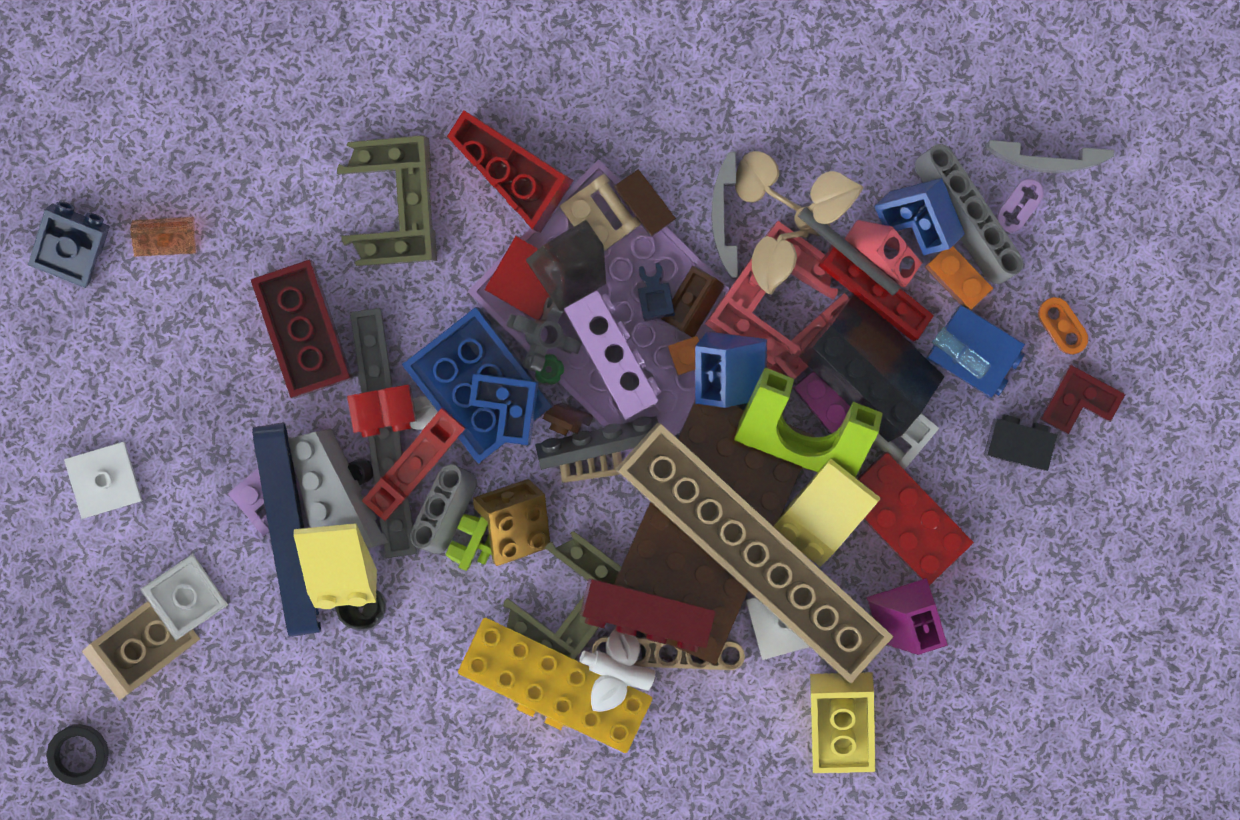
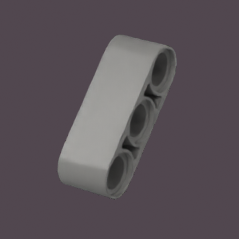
M452 464L446 465L440 470L411 530L410 539L415 547L433 554H441L448 548L475 492L477 479L473 473Z

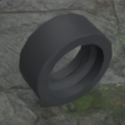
M81 724L68 726L55 734L48 744L46 754L48 767L53 775L63 783L71 785L86 784L98 777L106 767L109 756L107 742L102 734L91 726ZM75 736L85 737L91 741L96 751V758L92 767L81 773L70 772L61 763L59 755L63 743Z

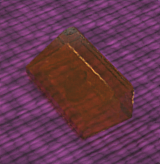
M194 217L132 220L130 232L134 257L196 253Z

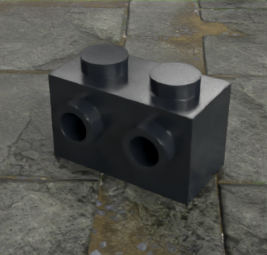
M1005 414L1002 415V419H993L984 455L1043 471L1049 470L1058 435L1050 433V426L1033 422L1032 427L1020 425V418Z

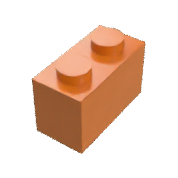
M954 246L948 250L940 251L925 266L928 272L960 305L969 310H972L994 289Z

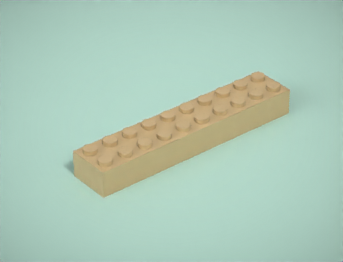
M657 423L615 469L848 682L852 683L893 638L884 627L662 424Z

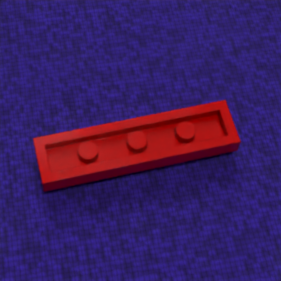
M833 245L818 265L912 341L920 338L934 316L901 288L892 296Z

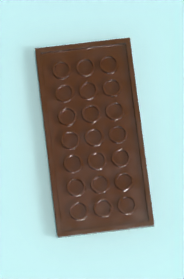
M694 400L678 440L774 526L781 517L802 466L776 458L771 454L735 441L739 420L744 410L736 405L724 408L695 404ZM787 424L791 429H793L795 432L801 435L815 437L814 435L808 432H805L799 428ZM649 502L613 584L716 611L707 648L698 647V651L693 652L676 647V640H667V644L714 665L718 661L748 592L745 587L651 502Z

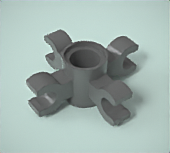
M548 297L544 304V313L541 320L531 321L521 315L515 316L510 314L506 326L525 333V338L528 344L531 345L529 352L523 360L522 367L531 371L541 372L547 350L556 347L569 354L572 352L575 354L579 353L582 342L565 336L561 325L558 323L559 317L566 307V301L554 297V299ZM545 327L547 329L548 336L547 339L543 342V340L541 339V331Z

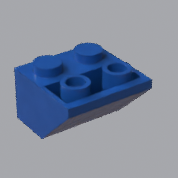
M706 332L695 346V404L726 408L748 403L764 368H767V339Z

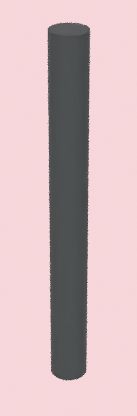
M807 207L799 213L798 217L892 296L898 292L901 287L898 283L827 224L815 221L813 212Z

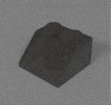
M587 220L546 243L526 259L560 312L606 284L604 245Z

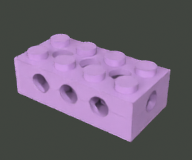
M597 290L564 308L625 421L658 403L659 400L656 396L661 394V391L653 377L646 379L641 370L646 364L637 349L631 352L626 343L631 337L622 321L616 324L611 316L615 312V308L607 294L600 296ZM596 319H602L608 324V330L602 335H596L590 330L591 323ZM612 346L619 347L624 354L622 360L617 363L609 362L605 357L607 349ZM629 373L634 374L639 380L638 387L631 391L625 390L620 384L621 378Z

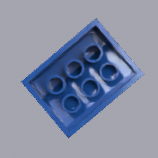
M479 307L472 309L402 364L435 409L439 411L443 407L466 428L458 439L478 464L506 442L496 441L500 409L469 405L473 374L478 373L536 381L529 371L522 367V362ZM539 385L534 422L554 406Z

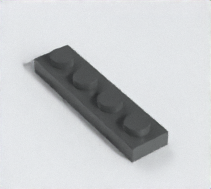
M657 416L639 417L632 422L624 424H609L598 430L579 431L578 434L568 437L546 439L542 443L535 444L541 470L633 449L659 423Z

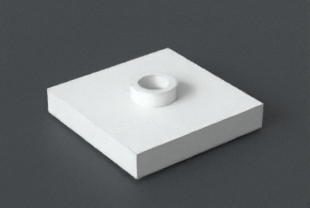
M125 442L64 459L81 519L143 501Z
M194 554L140 589L175 641L228 606Z
M756 597L746 599L762 660L809 647Z

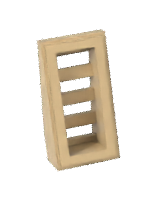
M621 451L612 453L614 466L612 470L607 468L606 455L600 456L602 471L595 472L594 458L587 459L589 473L583 474L581 461L575 462L577 475H571L569 463L560 465L562 483L621 475L615 470L622 462Z

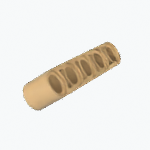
M609 636L598 638L593 644L592 653L597 650L599 644L607 642ZM636 637L638 642L646 649L644 658L634 663L637 666L735 670L743 664L745 659L744 650L738 643L726 641L716 665L707 661L694 662L689 653L676 648L677 655L675 659L667 662L659 656L661 647L667 644L650 641L643 637ZM727 647H735L739 651V658L733 664H727L722 660V652Z

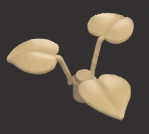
M752 151L743 156L736 172L735 189L738 196L746 202L754 203L761 200L765 192H767L770 196L797 211L794 220L800 231L781 234L777 240L769 236L764 237L754 249L752 255L754 277L759 286L766 293L772 295L775 289L790 276L797 261L795 247L792 243L785 240L796 237L807 238L809 233L815 236L821 235L798 217L805 207L795 204L770 188L779 177V168L776 161L763 152ZM835 171L825 172L817 178L811 188L810 196L814 203L810 207H806L813 212L815 221L827 224L830 227V223L838 220L852 206L864 187L841 173Z

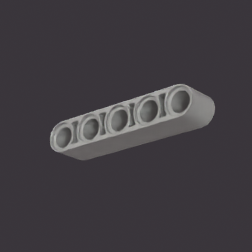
M937 144L920 155L915 162L917 174L923 183L939 178L943 179L965 232L961 241L985 277L993 284H1001L1017 275L1023 268V259L952 150L944 144Z

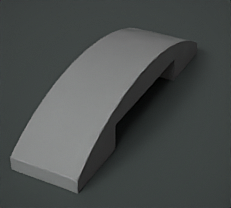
M989 140L986 143V150L999 159L1023 169L1044 173L1081 171L1097 166L1114 157V150L1082 148L1079 150L1078 160L1020 155L1021 143Z
M736 152L728 153L719 170L713 192L711 212L715 246L719 258L731 279L738 278L737 246H725L724 186L736 185Z

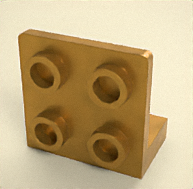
M529 479L473 497L474 509L488 522L492 561L496 566L545 550L546 545L551 543L545 494Z

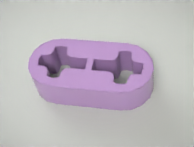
M1027 179L1020 182L998 211L996 218L1005 232L1013 233L1020 230L1041 202L1044 190L1038 181ZM1034 186V194L1037 196L1036 200L1030 198L1023 206L1019 203L1024 196L1023 191H1021L1022 187L1029 188ZM1015 207L1021 209L1016 215V220L1019 221L1018 225L1011 224L1009 227L1004 224L1006 218L1003 216L1004 212L1011 213Z

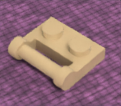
M606 174L599 176L559 206L595 257L641 225L636 217L633 218L610 187L608 184L610 180ZM597 191H599L623 225L616 231L591 197Z

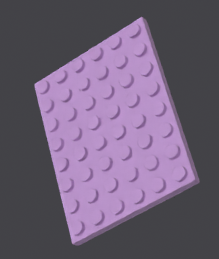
M598 159L565 193L541 233L530 228L520 239L570 267L552 297L553 299L557 297L566 301V307L597 290L600 296L607 294L615 308V312L611 316L616 324L622 321L631 337L626 341L631 352L637 349L646 364L641 369L646 379L653 377L661 391V394L656 396L659 402L625 421L583 343L578 354L573 352L569 354L557 347L548 349L546 354H553L557 357L558 361H562L564 373L561 374L559 383L603 427L609 424L632 422L639 417L657 416L658 422L675 436L683 428L695 400V370L678 376L667 346L692 337L666 323L661 318L644 321L638 289L647 287V285L640 278L639 267L644 266L646 275L652 277L657 272L655 263H660L664 271L660 284L669 282L672 299L692 266L717 278L720 282L722 281L667 226L653 237H650L644 227L640 225L595 257L559 206L599 176L606 174L610 180L608 183L630 215L633 218L635 217L614 189V186L620 180ZM599 191L591 195L615 231L623 226ZM502 256L468 290V293L529 352L531 345L528 344L525 333L511 329L506 325L510 314L515 316L521 315L531 321L535 319L484 290L501 262ZM725 284L724 289L695 335L699 341L706 332H715L705 325V322L728 292L729 288ZM564 310L558 320L564 335L582 342ZM596 319L591 323L590 330L596 335H602L608 330V324L602 319ZM545 327L541 331V339L543 340V342L547 339L548 332ZM616 346L608 348L605 353L606 359L612 363L621 361L624 356L623 351ZM546 367V370L550 373L552 368ZM629 373L621 378L620 384L625 390L631 391L638 387L639 380L634 374Z

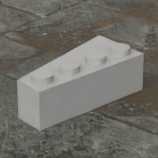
M332 429L316 431L288 439L310 528L356 523L367 548L389 543L385 534L380 532L375 522L377 518L374 512L362 502V489L348 469L349 463Z

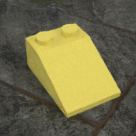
M830 459L788 504L773 527L808 559L821 567L878 503L880 497Z
M356 523L294 529V539L307 593L315 608L332 609L335 606L343 605L358 607L366 603H376L377 569Z
M873 672L860 673L852 683L844 679L839 673L810 674L813 773L875 772Z

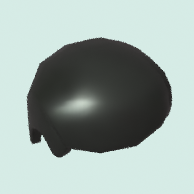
M376 589V603H366L362 613L359 611V606L351 605L335 606L338 619L345 626L357 631H366L375 627L384 618L386 602L383 594Z

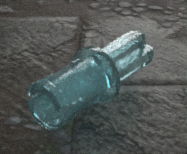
M945 327L940 330L931 342L953 359L952 363L958 362L979 379L984 377L990 369V364L971 350L968 342L964 344L948 332Z

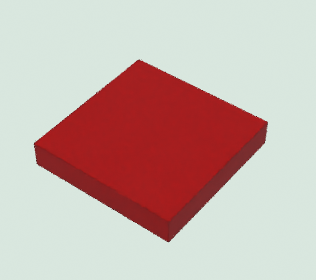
M515 236L484 290L533 319L540 320L544 313L543 308L546 299L554 296L570 267Z

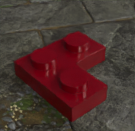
M1069 365L1040 420L1065 434L1070 433L1083 408L1111 422L1126 394L1073 365Z

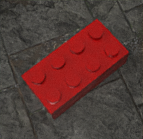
M884 452L857 478V480L880 497L878 503L863 520L920 580L927 578L929 586L974 543L888 452Z

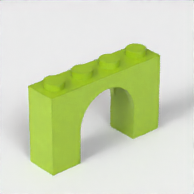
M764 368L739 420L734 440L815 472H819L832 459L852 476L856 477L879 433L883 413L853 402L842 425L834 433L824 437L801 435L791 429L782 416V412L790 398L794 378Z

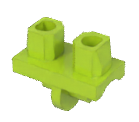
M463 514L457 529L472 535L468 546L452 540L445 554L452 561L459 564L458 568L467 571L477 549L482 550L477 562L486 565L490 554L492 555L489 535L485 544L481 540L488 527V522L482 516L479 518Z

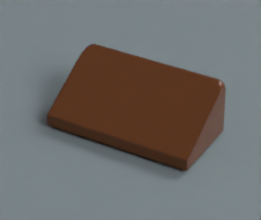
M639 169L614 186L616 192L650 237H653L676 219Z
M692 266L673 297L675 315L661 319L686 335L695 337L724 289V284L717 278Z

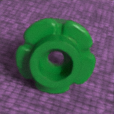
M546 354L544 366L541 372L536 371L535 378L542 384H556L560 381L561 374L564 373L562 361H558L557 357L553 354ZM546 367H551L552 371L550 373L546 372Z

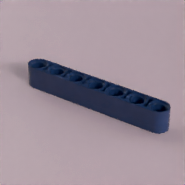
M285 422L253 427V442L287 633L289 637L320 633L321 622H317L316 616L319 615V609L314 607L307 593L294 539V529L304 528L287 427Z

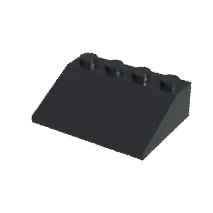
M854 294L848 298L799 355L850 407L853 402L883 413L879 434L887 442L902 436L922 413L945 377L887 320Z

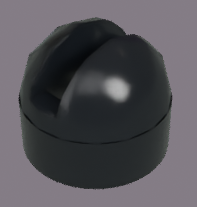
M365 458L354 460L348 466L354 480H357L359 485L368 482L374 476L371 462Z

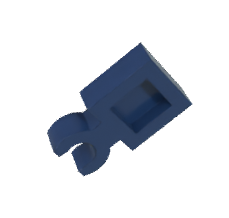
M655 263L657 272L652 277L646 275L644 266L639 267L640 278L647 285V287L638 289L644 321L675 315L669 282L660 284L664 276L660 263Z

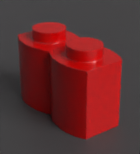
M410 384L347 396L353 432H361L362 438L380 435L379 428L392 426L393 432L411 429L410 422L417 421Z

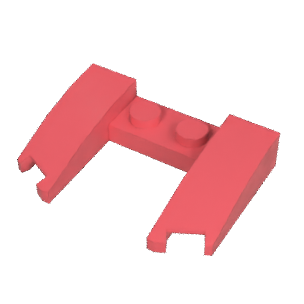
M777 221L765 237L769 236L777 240L779 235L793 231L780 221ZM802 237L786 239L785 241L793 244L797 254V261L791 274L832 300L835 299L838 289L830 288L831 276L818 266L825 254ZM751 257L731 288L709 316L705 325L717 333L767 339V364L773 366L776 364L773 359L774 357L787 350L791 355H794L801 348L752 313L766 292L759 286L754 277Z

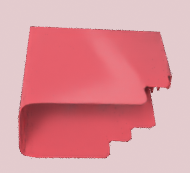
M857 220L845 238L847 242L901 287L905 288L922 264L892 226ZM885 244L898 251L896 257L888 259L885 256ZM904 257L914 260L910 269H901V272L899 271L900 263Z

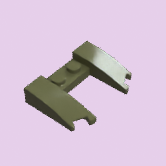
M423 135L348 142L347 146L354 149L347 167L338 165L337 174L395 171L399 231L341 236L344 246L353 243L361 257L360 260L354 262L355 265L372 266L437 261L436 233L432 228L429 169H431L429 138Z
M575 531L570 533L573 537L572 540L558 547H555L553 542L546 545V550L587 581L590 578L614 584L621 568L618 563ZM584 596L556 633L509 598H506L503 607L510 609L507 628L576 660L599 627L586 624V617L579 615Z

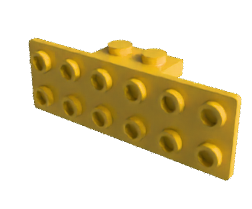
M488 618L482 619L458 669L459 675L513 700V702L518 704L516 710L531 717L536 712L547 717L544 723L560 731L563 726L572 728L623 753L629 751L652 702L650 695L627 686L626 697L620 705L606 711H593L591 691L595 681L601 675L590 671L589 666Z

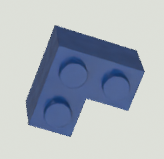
M942 178L890 191L874 205L882 225L892 226L896 231L912 227L923 255L948 250L965 235Z
M476 373L473 374L469 405L500 409L496 441L530 445L539 382Z

